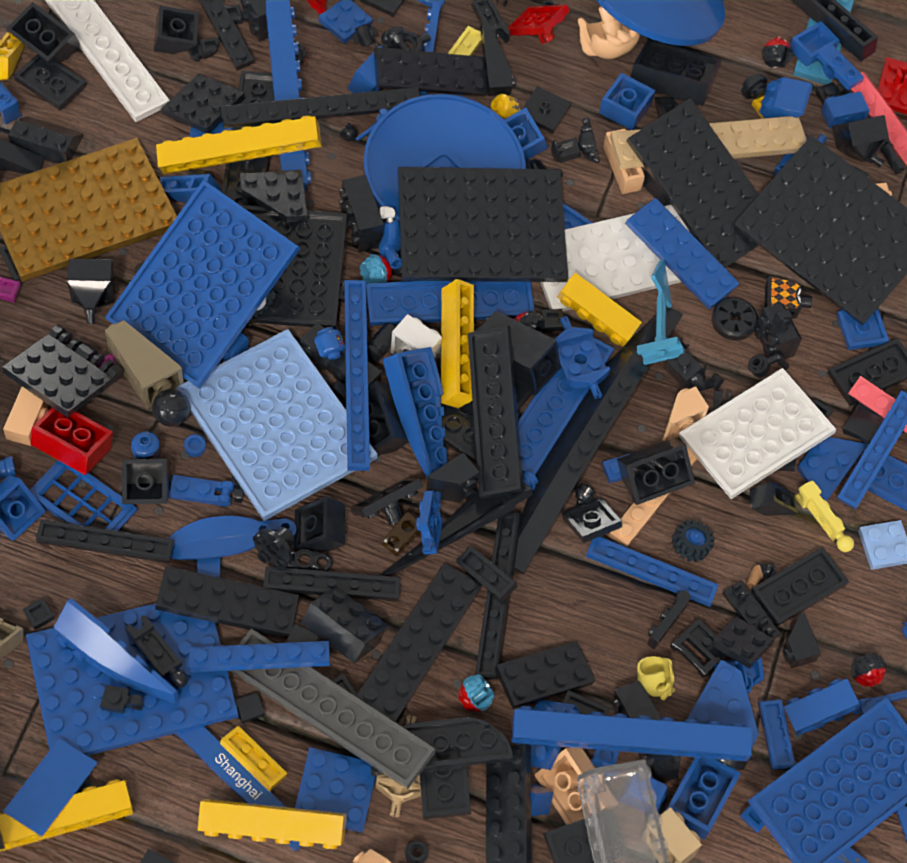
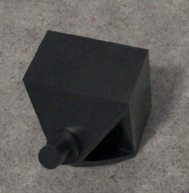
M885 115L832 126L837 150L861 162L874 163L878 167L883 165L884 161L877 156V152L889 139Z
M69 259L67 283L71 302L84 309L87 324H95L97 309L114 304L115 276L112 259Z

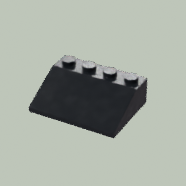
M648 38L633 64L631 78L654 89L656 94H665L676 100L686 101L691 98L695 105L704 106L722 60Z

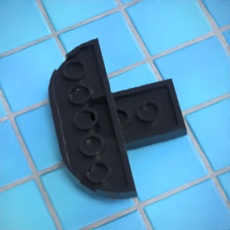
M455 718L401 726L436 750V753L420 773L424 820L471 815L467 766L514 761L511 746L504 734L491 726L490 723L481 719ZM371 766L372 776L385 775Z

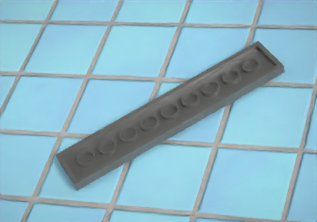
M250 629L238 645L274 643L253 629ZM311 667L230 671L407 790L436 753L435 748Z

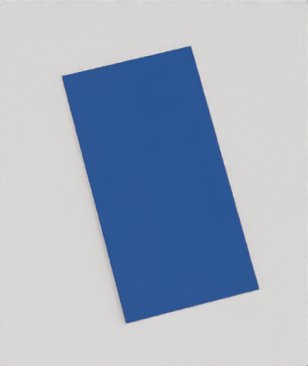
M59 738L3 812L42 837L98 762Z

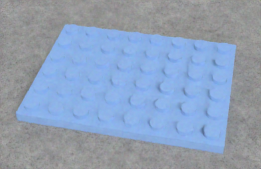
M288 329L216 366L200 389L189 381L176 387L177 390L183 392L188 397L191 405L190 412L263 521L354 472L347 471L346 410ZM369 443L370 462L377 459V453Z

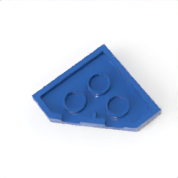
M721 660L687 720H696L698 724H707V722L715 721L720 722L723 726H731L734 723L744 724L745 727L752 728L753 746L759 733L742 672Z

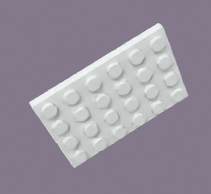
M782 368L679 432V437L686 443V446L728 497L733 499L836 432V428Z

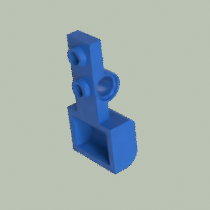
M821 21L792 38L790 43L792 52L806 67L819 60L823 64V72L829 79L836 78L847 90L863 82L864 76L837 50L840 40Z

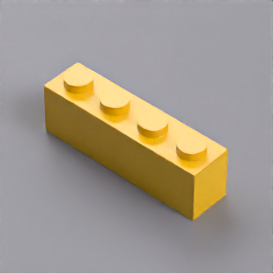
M576 272L557 296L562 305L572 308L581 319L588 320L597 331L604 332L614 344L621 345L622 347H624L642 323Z

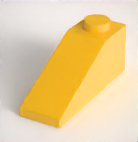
M9 32L0 40V80H8L14 73L24 44Z

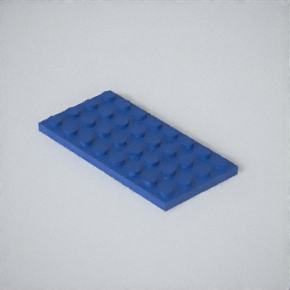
M887 697L748 800L792 863L832 862L907 803V724Z

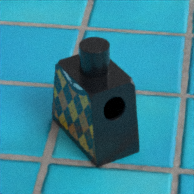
M768 276L764 286V308L783 303L786 309H789L792 319L798 317L801 308L811 309L812 296L801 295L800 283Z

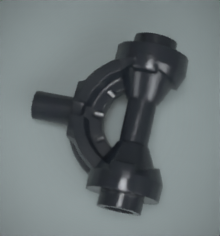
M400 26L392 27L386 36L389 43L395 44L404 50H411L405 43V41H409L413 45L414 51H422L423 43L431 40L428 33L418 37L416 33L406 31Z

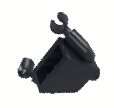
M680 337L679 340L685 349V353L677 358L666 360L664 369L684 389L696 387L698 391L711 388L718 390L725 380L719 378L718 373H714L711 378L706 379L703 367L686 351L689 344L686 345L682 341L683 338Z

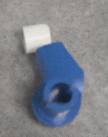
M388 206L381 207V218H387V221L383 222L384 235L379 244V253L387 259L391 268L397 269L401 267V258L398 255L400 250L399 222L393 219L395 216L393 208Z

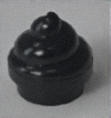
M582 482L580 486L575 488L576 504L579 506L593 501L596 498L594 495L597 491Z

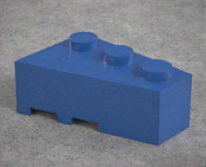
M841 678L829 683V687L825 689L816 688L810 691L807 697L791 699L784 706L797 736L822 728L823 724L835 720V722L843 720L842 716L853 712L854 715L861 714L859 701L848 679L842 681Z

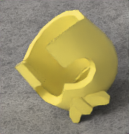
M651 656L639 661L638 681L640 680L649 696H661V700H666L668 696L672 695V692H675V688H673L674 671L670 659Z

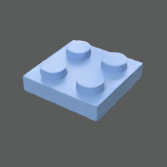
M901 520L859 528L858 533L871 570L907 564V536Z

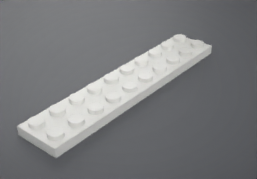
M45 0L61 23L76 34L81 50L135 122L160 111L170 101L94 0Z

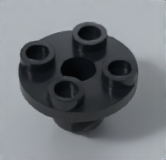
M280 527L277 530L274 529L273 531L270 529H260L252 537L258 551L257 557L262 563H269L282 570L291 563L293 555L290 546H294V536L290 530L284 527Z

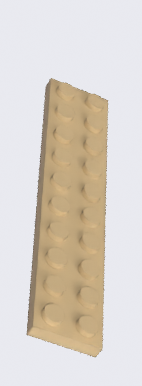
M788 116L709 123L734 159L796 153L807 141L799 117ZM641 129L611 132L610 140L619 169L644 167L626 141Z

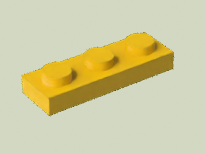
M239 726L221 739L220 744L269 792L286 778L287 772Z

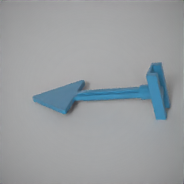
M664 259L659 261L651 275V279L658 290L655 342L637 346V353L642 355L644 365L677 358L685 353V349L678 337L668 339L666 337V306L668 308L672 307Z

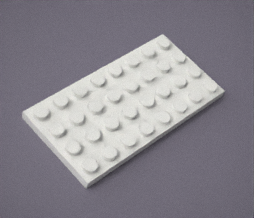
M672 205L664 206L688 230ZM634 214L565 230L568 281L576 272L610 299L656 289L651 275L660 259L625 224L626 220ZM666 266L668 284L680 283L681 281ZM540 282L550 309H562V311L572 309L562 305L559 301L560 299L557 298L567 282Z

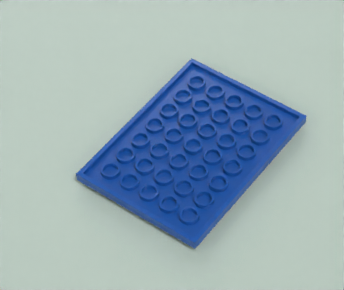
M203 180L105 316V319L112 324L123 320L178 363L182 368L183 377L200 389L301 248Z
M156 603L96 618L110 630L109 634L114 641H123L127 645L126 648L130 651L131 656L134 658L138 655L148 666L149 669L147 671L151 672L156 670L126 633L127 625H131L136 630L143 628L141 616L145 615L159 635L182 662V667L177 670H182L188 675V683L185 687L181 689L173 687L178 695L176 703L153 697L128 687L107 676L87 661H80L73 655L71 648L68 646L63 647L56 641L54 628L26 634L49 751L60 738L88 756L177 732L239 718L227 671L191 673L189 671V648L221 646L215 622L155 610ZM168 675L164 680L171 685L170 675ZM106 685L127 688L130 690V695L142 696V701H144L142 711L126 708L124 714L101 710L100 704Z

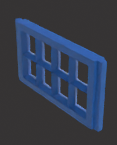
M59 460L30 489L42 507L63 522L69 524L89 526L99 516L109 523L104 529L120 531L138 511L133 504H122V496L91 474L87 473V475H84ZM66 469L78 476L68 488L56 481ZM81 480L92 486L83 498H80L71 491ZM52 484H55L64 491L54 503L42 496ZM96 490L108 497L98 509L86 502ZM69 494L78 501V504L67 514L58 507V504ZM111 501L122 507V510L113 520L101 513ZM82 505L94 512L84 524H81L72 517Z

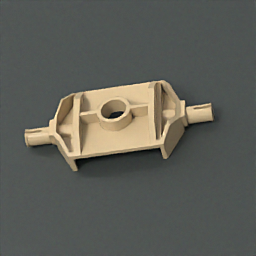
M408 715L406 717V725L410 724L411 715ZM412 716V722H411V724H412V723H415V721H416V717H415V716ZM420 774L408 790L386 775L377 776L376 789L392 801L390 816L394 817L395 808H397L395 817H400L401 804L403 802L421 797Z

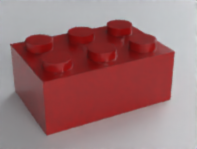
M52 407L32 426L30 445L78 472L87 475L111 450L113 432L78 412L73 413L67 418Z

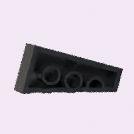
M640 680L615 689L612 704L617 713L627 715V718L637 719L638 716L651 717V720L661 719ZM638 753L648 777L663 784L678 778L681 756Z

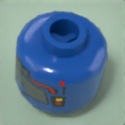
M328 327L317 332L314 342L320 357L328 358L329 361L341 357L340 353L344 351L345 344L340 331L333 329V327Z
M143 431L133 437L131 449L134 458L157 459L159 457L160 441L154 433Z

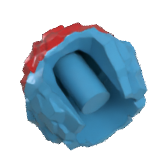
M371 254L362 262L360 275L368 284L387 283L392 277L391 272L393 268L390 267L386 258L381 255Z
M481 675L467 677L458 692V699L461 701L464 709L472 712L485 711L492 704L495 696L492 689H490V685Z

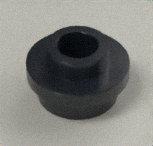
M412 841L406 846L405 857L409 863H424L427 860L429 850L425 843ZM414 850H419L421 852V856L415 857L413 856L412 852Z

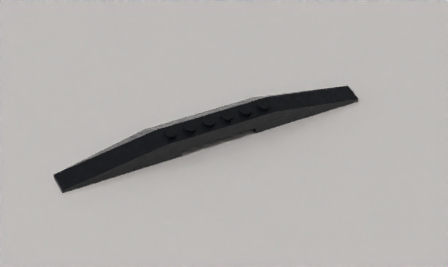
M666 306V337L668 339L683 314ZM657 313L606 364V367H610L609 375L598 384L603 396L594 399L591 389L588 391L536 474L538 483L535 489L532 490L533 495L527 498L522 512L514 570L523 575L574 494L575 488L582 481L589 465L618 418L628 406L654 364L644 365L642 355L637 353V346L655 342Z

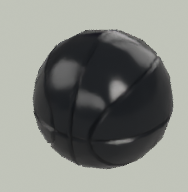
M176 389L161 391L152 403V412L155 419L160 424L168 427L181 425L187 420L191 411L188 397Z

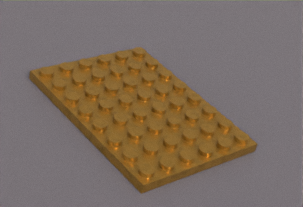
M137 138L0 183V233L22 282L68 266L69 259H90L165 233L177 217Z

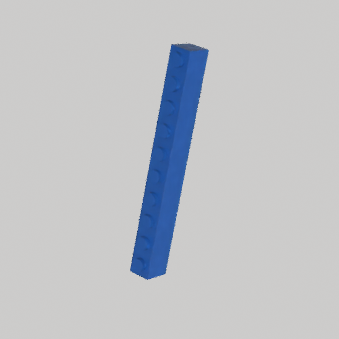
M266 0V20L274 101L303 98L299 97V91H302L301 79H297V73H300L299 60H295V55L298 54V43L293 40V37L296 36V24H292L291 19H295L294 6L290 7V0ZM300 150L279 154L281 171L301 170L304 191H307L308 183H311V173L306 171V165H309V153Z
M522 706L519 709H515L513 713L511 743L748 761L751 757L752 728L745 727L744 724L740 723L723 726L720 722L715 721L707 722V724H698L696 720L674 722L672 718L651 720V717L638 716L635 719L627 718V715L614 714L613 717L604 716L600 712H591L589 715L580 714L576 710L560 713L552 708L535 711L532 707Z

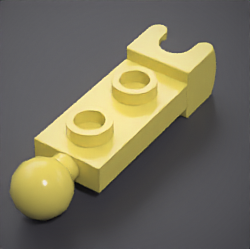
M814 481L802 485L798 489L800 493L795 495L796 500L803 508L807 507L832 541L837 539V547L840 551H851L854 547L853 538L843 534L845 529L843 522L834 515L828 502L821 498L820 494L822 491Z

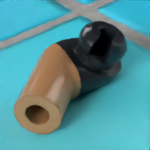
M769 563L754 566L746 585L754 588L758 585L760 579L773 576L776 573V567Z

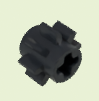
M368 23L354 28L356 33L352 37L355 44L360 43L361 47L375 42L374 36H377L375 27H369Z

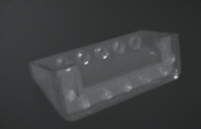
M645 759L593 768L578 775L577 786L594 863H671L667 855V841L662 834V819L656 808V793L652 789L650 782L651 771L649 766L646 765Z

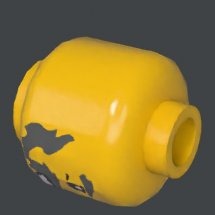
M499 94L492 101L491 110L505 120L519 112L520 105L516 98L506 94Z

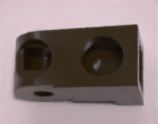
M407 512L387 535L382 546L396 557L399 556L407 545L421 534V531L417 530V519Z

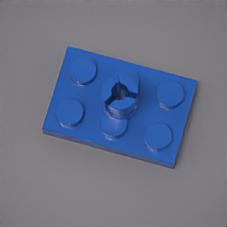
M547 700L538 701L533 709L535 711H542L545 708H552L560 713H566L568 710L579 711L575 705ZM528 744L531 746V767L551 770L562 747Z

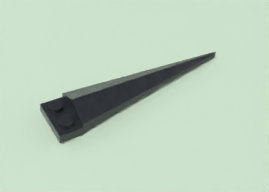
M523 482L524 491L485 499L479 496L478 489L473 496L442 524L438 550L513 511L515 505L533 495L531 488ZM421 542L378 576L390 577L431 554H424L422 552L423 544Z

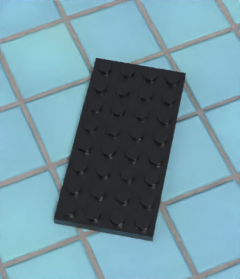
M691 98L626 140L692 235L724 268H727L759 246L734 226L737 219L759 194Z

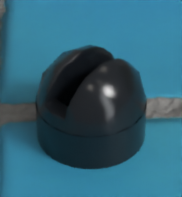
M347 124L342 129L340 137L348 142L354 141L357 137V130L351 124Z

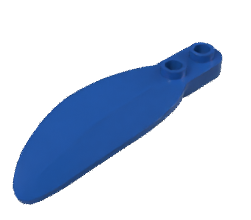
M217 516L201 519L177 530L168 538L174 540L171 559H207L236 555L255 548L252 537L260 529H270L273 531L280 527H288L295 537L296 525L289 519L257 521L240 516Z

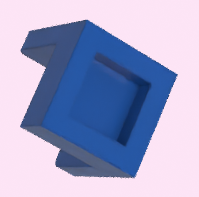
M531 784V816L549 814L553 791L539 784Z

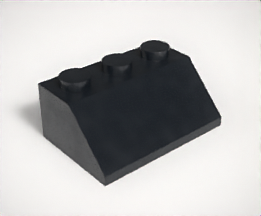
M34 2L6 28L7 32L48 63L67 60L80 47L74 32Z
M29 116L16 119L8 134L10 143L57 164L67 162L73 158L84 136L81 132Z
M375 381L368 386L369 443L377 453V456L395 452L409 443L401 424L390 385Z
M677 438L669 439L617 459L621 478L635 505L695 484L686 443Z

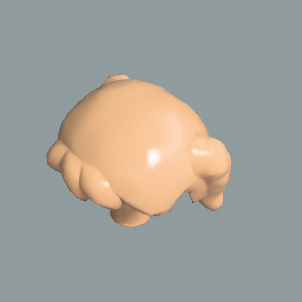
M602 6L598 9L602 19L601 22L588 23L582 17L577 20L580 27L582 51L588 56H599L603 59L618 58L629 53L635 47L640 37L639 33L617 21Z

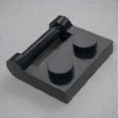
M697 619L670 646L674 652L678 651L699 671L698 675L702 678H705L714 668V664H718L727 656L711 646L713 639L717 635L700 619ZM686 641L709 661L706 665L683 645Z

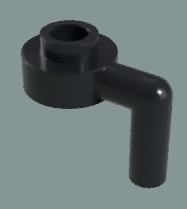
M776 353L767 358L763 355L752 357L748 363V369L755 377H763L770 371L771 365L776 362L784 370H787L790 365L781 353Z

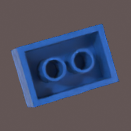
M695 757L666 810L671 807L674 812L680 813L687 828L690 831L693 830L699 838L705 840L741 773L715 759Z

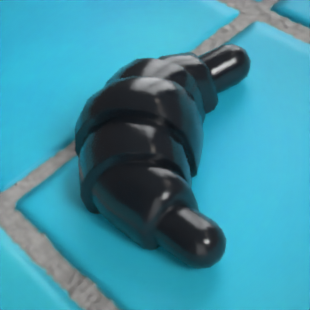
M584 117L582 119L583 126L580 130L578 146L585 158L594 163H599V152L590 119Z

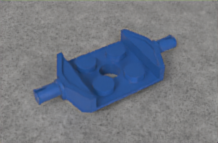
M565 316V319L562 317L560 322L564 331L555 340L557 342L560 365L569 386L591 389L594 399L601 398L603 394L598 384L609 375L610 367H606L593 339V330L573 328L567 316ZM582 358L586 363L578 364L575 362V359Z

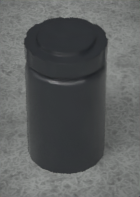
M390 323L384 324L367 343V357L370 360L379 362L391 348L392 331L396 328Z

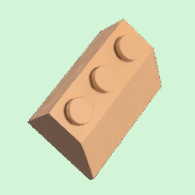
M565 748L558 754L551 770L541 769L535 774L541 786L554 792L552 803L566 825L610 809L612 810L619 804L582 748Z

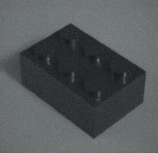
M366 175L342 180V189H339L341 198L339 207L342 213L345 212L347 214L346 227L351 229L353 246H357L359 253L379 248L383 237L384 223Z
M337 586L332 587L313 601L301 622L324 641H329L332 647L354 664L379 645L388 627L379 617L372 614L362 604L355 601Z

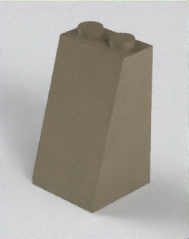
M123 320L105 329L109 353L114 356L116 363L124 368V376L146 409L152 406L154 398L161 391L176 389V387L183 384L181 366Z

